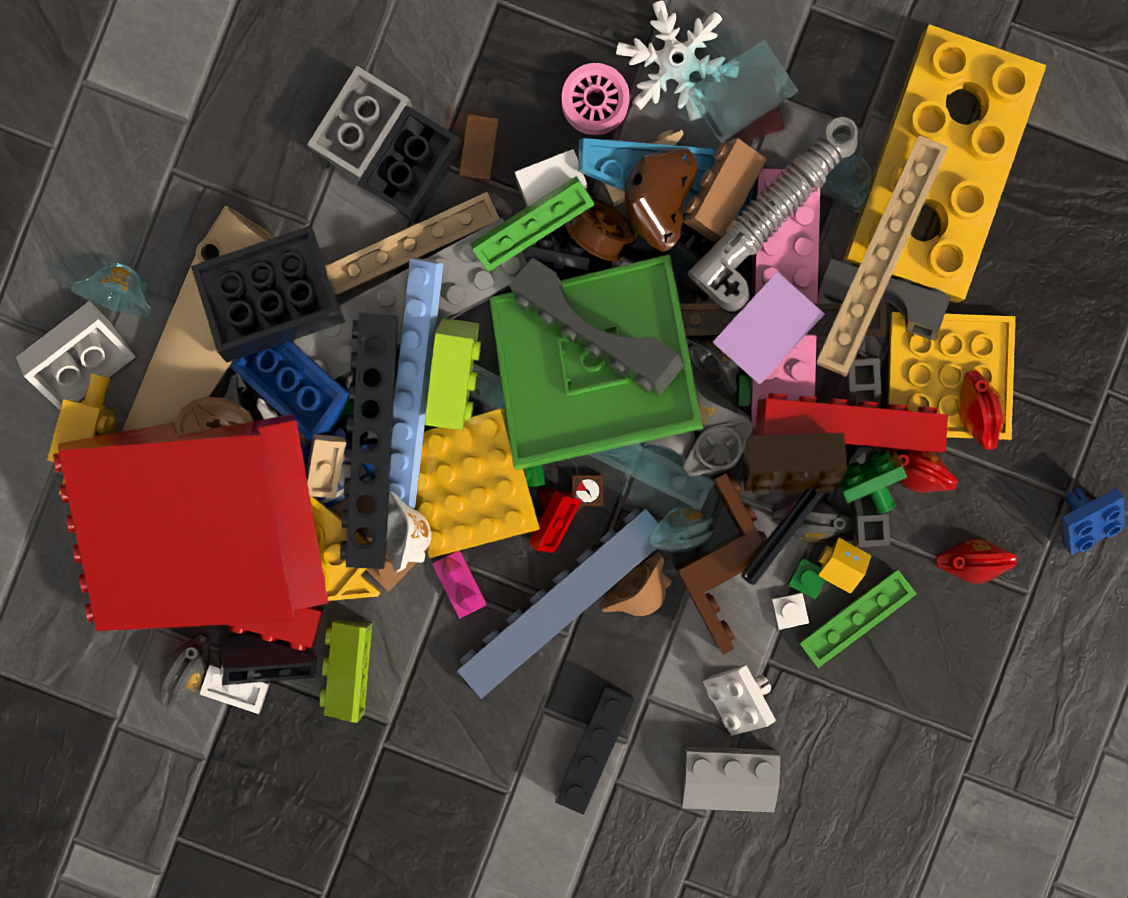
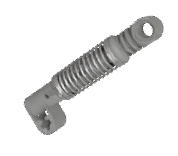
M846 117L832 120L828 124L826 132L814 143V146L809 148V152L806 151L804 154H798L793 158L791 166L786 165L787 171L781 170L782 176L776 175L777 181L771 180L772 187L766 185L767 192L761 190L762 197L757 195V202L752 200V207L746 206L747 212L741 211L743 217L737 216V221L732 220L726 227V234L688 272L690 278L723 309L729 312L741 311L748 304L750 296L747 282L735 268L748 255H755L761 250V247L764 246L763 242H768V237H773V232H778V227H783V222H788V217H793V212H798V207H802L803 202H807L808 197H812L813 192H817L826 182L828 171H831L834 165L836 166L840 162L839 160L849 157L854 153L858 143L856 124ZM841 133L847 134L850 137L844 142H838L834 139L837 134ZM728 276H730L727 279L729 289L733 292L738 289L739 295L735 296L734 294H730L728 296L726 287L723 284L717 289V291H715V289Z

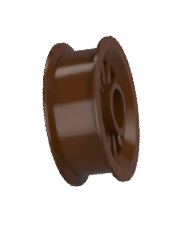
M591 197L595 205L565 223V228L573 240L589 253L604 260L617 261L623 255V246L633 242L635 239V231L629 221L619 211L609 204Z

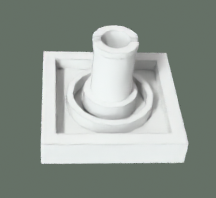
M747 665L712 675L702 681L707 689L709 698L714 702L722 717V722L731 736L764 728L776 721L763 697L764 694L771 691V685L767 684L763 688L761 687L764 683L768 682V679L762 675H758L754 679Z

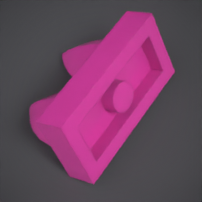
M461 550L432 563L459 619L487 605Z

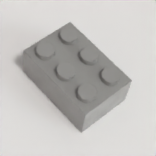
M356 66L307 145L312 152L357 180H360L406 106L408 105L412 108L411 100Z

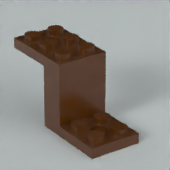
M720 473L710 480L739 533L675 567V570L717 648L722 654H725L734 649L731 641L736 638L728 623L724 620L719 621L716 613L721 610L713 595L710 593L705 594V592L742 573L767 540V536L764 531H757L753 522L757 518L751 506L741 502L738 494L742 493V490L735 477H728L726 473Z

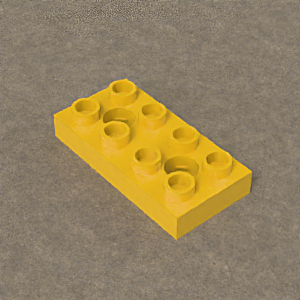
M929 24L921 34L843 260L852 262L855 267H860L916 140L920 135L948 146L946 156L924 202V205L931 207L938 214L941 223L940 233L933 239L924 242L910 235L891 278L896 280L903 278L910 280L918 287L941 290L945 295L951 297L950 301L955 303L965 300L1047 65ZM959 89L972 93L980 104L981 113L979 120L977 119L968 125L954 121L946 108L947 95Z

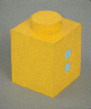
M838 538L832 547L827 545L818 560V562L822 563L818 576L851 594L865 576L871 555Z

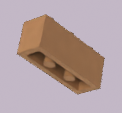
M738 138L723 142L717 148L713 156L716 159L711 169H708L702 175L699 181L701 187L697 195H694L685 207L687 213L683 223L710 241L720 240L726 234V227L732 220H735L767 160L766 157Z

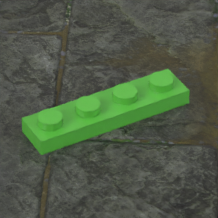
M575 176L470 243L471 248L489 272L595 204L579 178Z
M895 569L798 643L815 666L819 668L917 594L901 572Z

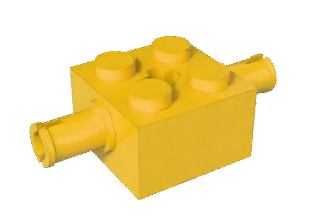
M91 374L85 400L79 402L63 399L47 458L48 461L54 462L53 454L59 453L58 443L114 433L117 424V418H114L115 411L106 409V406L103 405L111 378Z

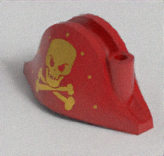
M977 370L966 372L958 407L960 420L985 451L995 449L1005 420L1006 410L1004 401L998 391Z
M895 449L907 475V478L899 482L906 489L916 493L955 490L958 480L935 452Z
M982 538L963 541L936 556V567L972 584L991 581L1017 565V556Z

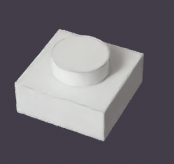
M800 592L771 599L779 630L809 623L803 593Z

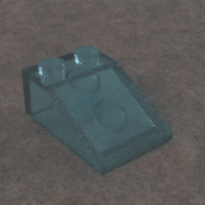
M763 40L690 88L688 95L722 144L799 91L766 41Z

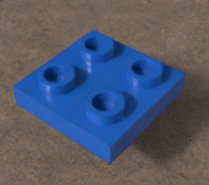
M1081 488L1074 489L1077 496L1072 491L1066 495L1065 501L1074 510L1062 517L1064 547L1071 556L1079 551L1085 552L1091 549L1099 540L1105 537H1113L1125 527L1124 496L1118 488L1091 502Z

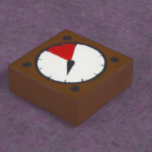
M603 475L572 476V493L582 499L580 506H603Z

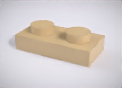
M313 434L306 471L309 496L336 498L346 447L345 437Z

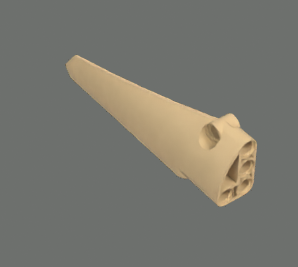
M224 206L203 241L197 246L196 255L191 266L210 260L205 253L208 244L215 245L219 250V256L275 238V236L236 210ZM191 267L122 432L174 422L176 430V418L181 409L193 400L210 397L233 362L226 363L216 350Z

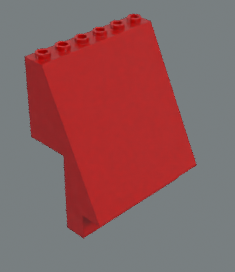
M293 414L182 435L176 434L174 422L58 443L59 453L53 454L57 473L63 472L65 484H60L63 503L69 502L72 514L66 515L69 533L76 532L78 544L72 545L76 563L82 562L84 573L79 574L82 593L88 592L90 603L85 604L88 622H95L96 631L294 621L293 610L328 603L297 421Z

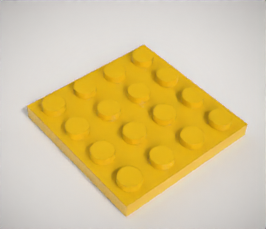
M891 312L887 409H889V404L908 405V411L918 412L919 407L938 408L937 414L948 415L947 438L975 439L961 422L958 407L966 372L977 370L998 391L1005 404V420L999 440H1011L1016 316L945 314L936 341L906 332L902 314L900 312Z
M505 408L474 416L471 418V421L465 420L463 430L438 427L424 431L415 508L426 518L431 528V542L428 546L429 558L539 529L523 469L516 470L513 467Z

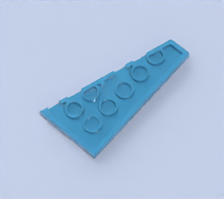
M582 138L579 140L578 172L625 192L624 184L627 177L642 157L665 149L688 148L695 158L698 169L692 188L683 201V217H685L687 213L685 207L688 201L694 195H697L701 187L699 181L702 175L708 169H711L716 159L713 156L717 149ZM685 154L683 159L690 165L689 161L687 160V155ZM641 174L635 176L633 186H637L642 182ZM688 176L681 178L682 188L684 187V181L687 179ZM756 181L737 216L743 217L741 211L747 212L746 206L752 207L751 201H755Z

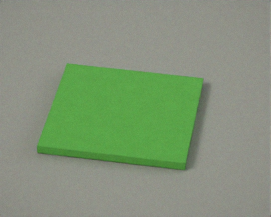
M669 254L560 280L567 303L589 325L620 337H654L679 354L684 367L661 396L652 390L647 393L640 389L633 382V377L627 373L621 376L609 366V361L603 357L596 359L584 349V344L578 340L575 343L569 341L561 334L560 328L554 324L552 327L544 324L537 317L538 313L532 309L528 311L523 310L514 302L515 295L513 292L489 297L513 467L516 470L703 429L675 276Z

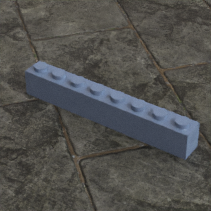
M637 508L631 511L623 519L626 524L616 532L612 528L599 539L602 543L599 548L594 552L590 548L587 549L576 559L579 563L578 566L571 572L565 568L553 579L555 585L547 592L543 588L529 599L532 603L529 608L524 612L520 608L517 609L506 619V622L509 624L501 632L495 628L482 640L485 645L480 650L475 652L472 648L458 660L462 665L458 668L457 672L481 699L670 537L645 508L642 511H639Z

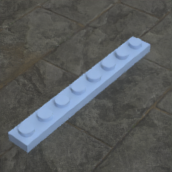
M410 258L394 399L389 492L396 493L411 508H415L444 264L419 258Z

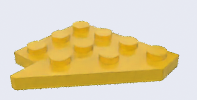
M310 496L328 601L377 597L381 590L361 575L366 568L346 567V560L340 559L341 541H347L348 528H342V518L319 499ZM356 531L355 536L358 542L362 544L370 543V541Z

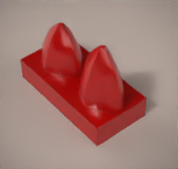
M554 488L538 489L537 492L545 512L543 516H536L539 529L530 532L532 538L528 545L536 551L555 553L582 499L573 493L562 492Z

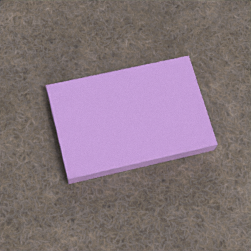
M777 271L713 343L760 385L825 314Z

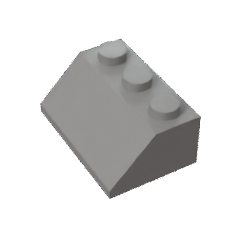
M684 746L682 808L774 812L779 791L780 754L777 750Z

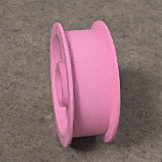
M601 63L586 64L574 70L566 79L562 89V109L567 121L576 130L588 135L606 134L617 128L627 114L629 105L628 85L623 76L611 66ZM591 78H597L596 85H593ZM601 79L607 81L603 87L600 86ZM586 80L588 88L582 84L583 81ZM612 85L614 89L607 92V90ZM576 88H578L582 93H578V92H574V91H575ZM592 93H599L604 98V102L599 106H592L588 103L587 97ZM614 96H618V100L610 99V98H611V97H614ZM572 99H577V100H582V101L573 103V100H572ZM609 106L616 107L615 111H613ZM584 107V109L580 113L576 111L577 109ZM603 111L609 115L606 119L604 118ZM588 112L590 113L589 120L584 118ZM595 114H598L599 121H594Z

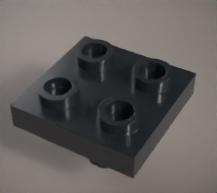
M563 224L530 245L527 249L526 257L547 261L548 268L554 272L557 269L559 280H564L567 266L588 270L591 253L573 240Z

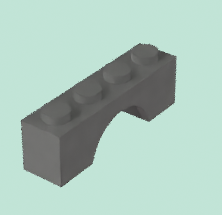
M831 259L819 289L817 303H843L859 267H855L852 262L847 260L837 261ZM890 278L881 300L891 303L900 311L905 322L906 332L936 341L951 297L935 288L925 289L915 286L913 282L907 279L900 278L896 280Z

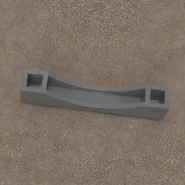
M533 257L509 285L515 295L513 300L519 307L525 311L532 309L538 313L537 317L549 327H552L553 324L561 329V334L569 341L575 343L578 340L585 345L584 349L596 359L603 357L609 361V366L621 376L627 373L634 378L633 382L647 393L652 390L661 396L684 367L679 354L654 337H620L603 332L586 323L567 303L563 285L556 272Z
M879 358L854 360L847 376L843 375L844 398L848 400V406L859 407V401L877 402L878 408H880L881 378ZM858 446L848 465L855 462L862 464L871 460V456L879 452L880 448ZM870 494L852 501L853 545L856 547L890 546L888 512L878 513Z

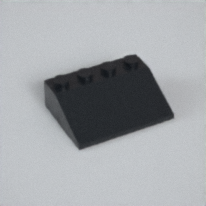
M312 225L191 266L216 350L226 363L346 322Z

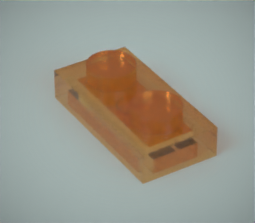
M475 115L467 116L459 174L461 178L483 181L491 180L499 122L497 118Z

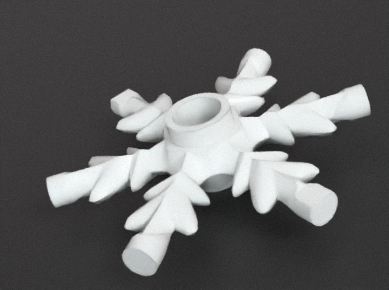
M658 1L652 5L658 20H651L650 24L661 32V34L655 36L665 41L664 48L656 51L651 42H649L647 48L637 38L634 39L635 46L618 42L616 54L631 56L630 65L645 61L644 67H647L654 61L660 68L658 74L647 75L652 80L637 84V88L643 91L632 101V104L641 110L651 97L655 104L658 103L660 89L662 88L666 92V81L675 79L679 85L674 94L681 92L678 108L681 109L686 105L690 121L699 119L702 116L696 101L702 102L704 98L692 89L699 85L689 81L690 74L694 71H699L701 77L705 79L707 73L716 83H720L719 75L731 79H736L738 67L721 65L725 57H718L709 61L710 54L701 60L697 59L694 54L696 48L707 47L703 41L712 40L717 37V34L711 31L722 21V18L715 11L711 13L703 24L700 18H697L694 24V32L687 31L688 41L680 43L675 38L680 28L673 30L676 22V13L668 17L664 1ZM672 56H681L683 62L679 64L674 63Z

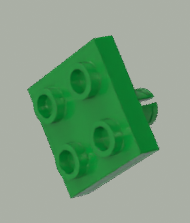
M886 449L873 454L871 460L862 464L855 462L847 465V471L841 482V488L848 503L870 494L877 512L881 514L892 510L896 506L887 486L907 478V475L896 450L889 451Z

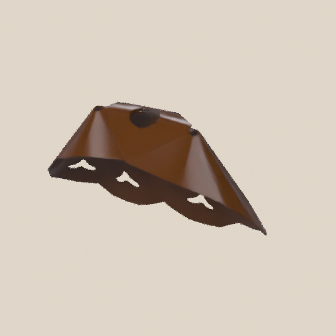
M688 148L665 149L642 157L632 168L624 184L626 208L635 229L649 245L662 252L668 251L681 237L683 201L692 188L698 169L695 158ZM685 154L687 155V160L689 161L690 165L683 159ZM641 174L642 182L637 186H633L635 176ZM688 176L687 179L684 181V187L682 188L681 178ZM676 211V215H675V217H674L675 223H673V219L671 218V215H673L674 212ZM672 233V235L667 238L666 243H664V234Z

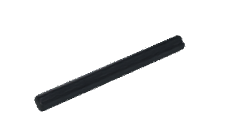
M845 445L847 463L857 451L858 446ZM805 489L742 571L741 577L743 580L751 585H755L824 493L816 492L815 489Z

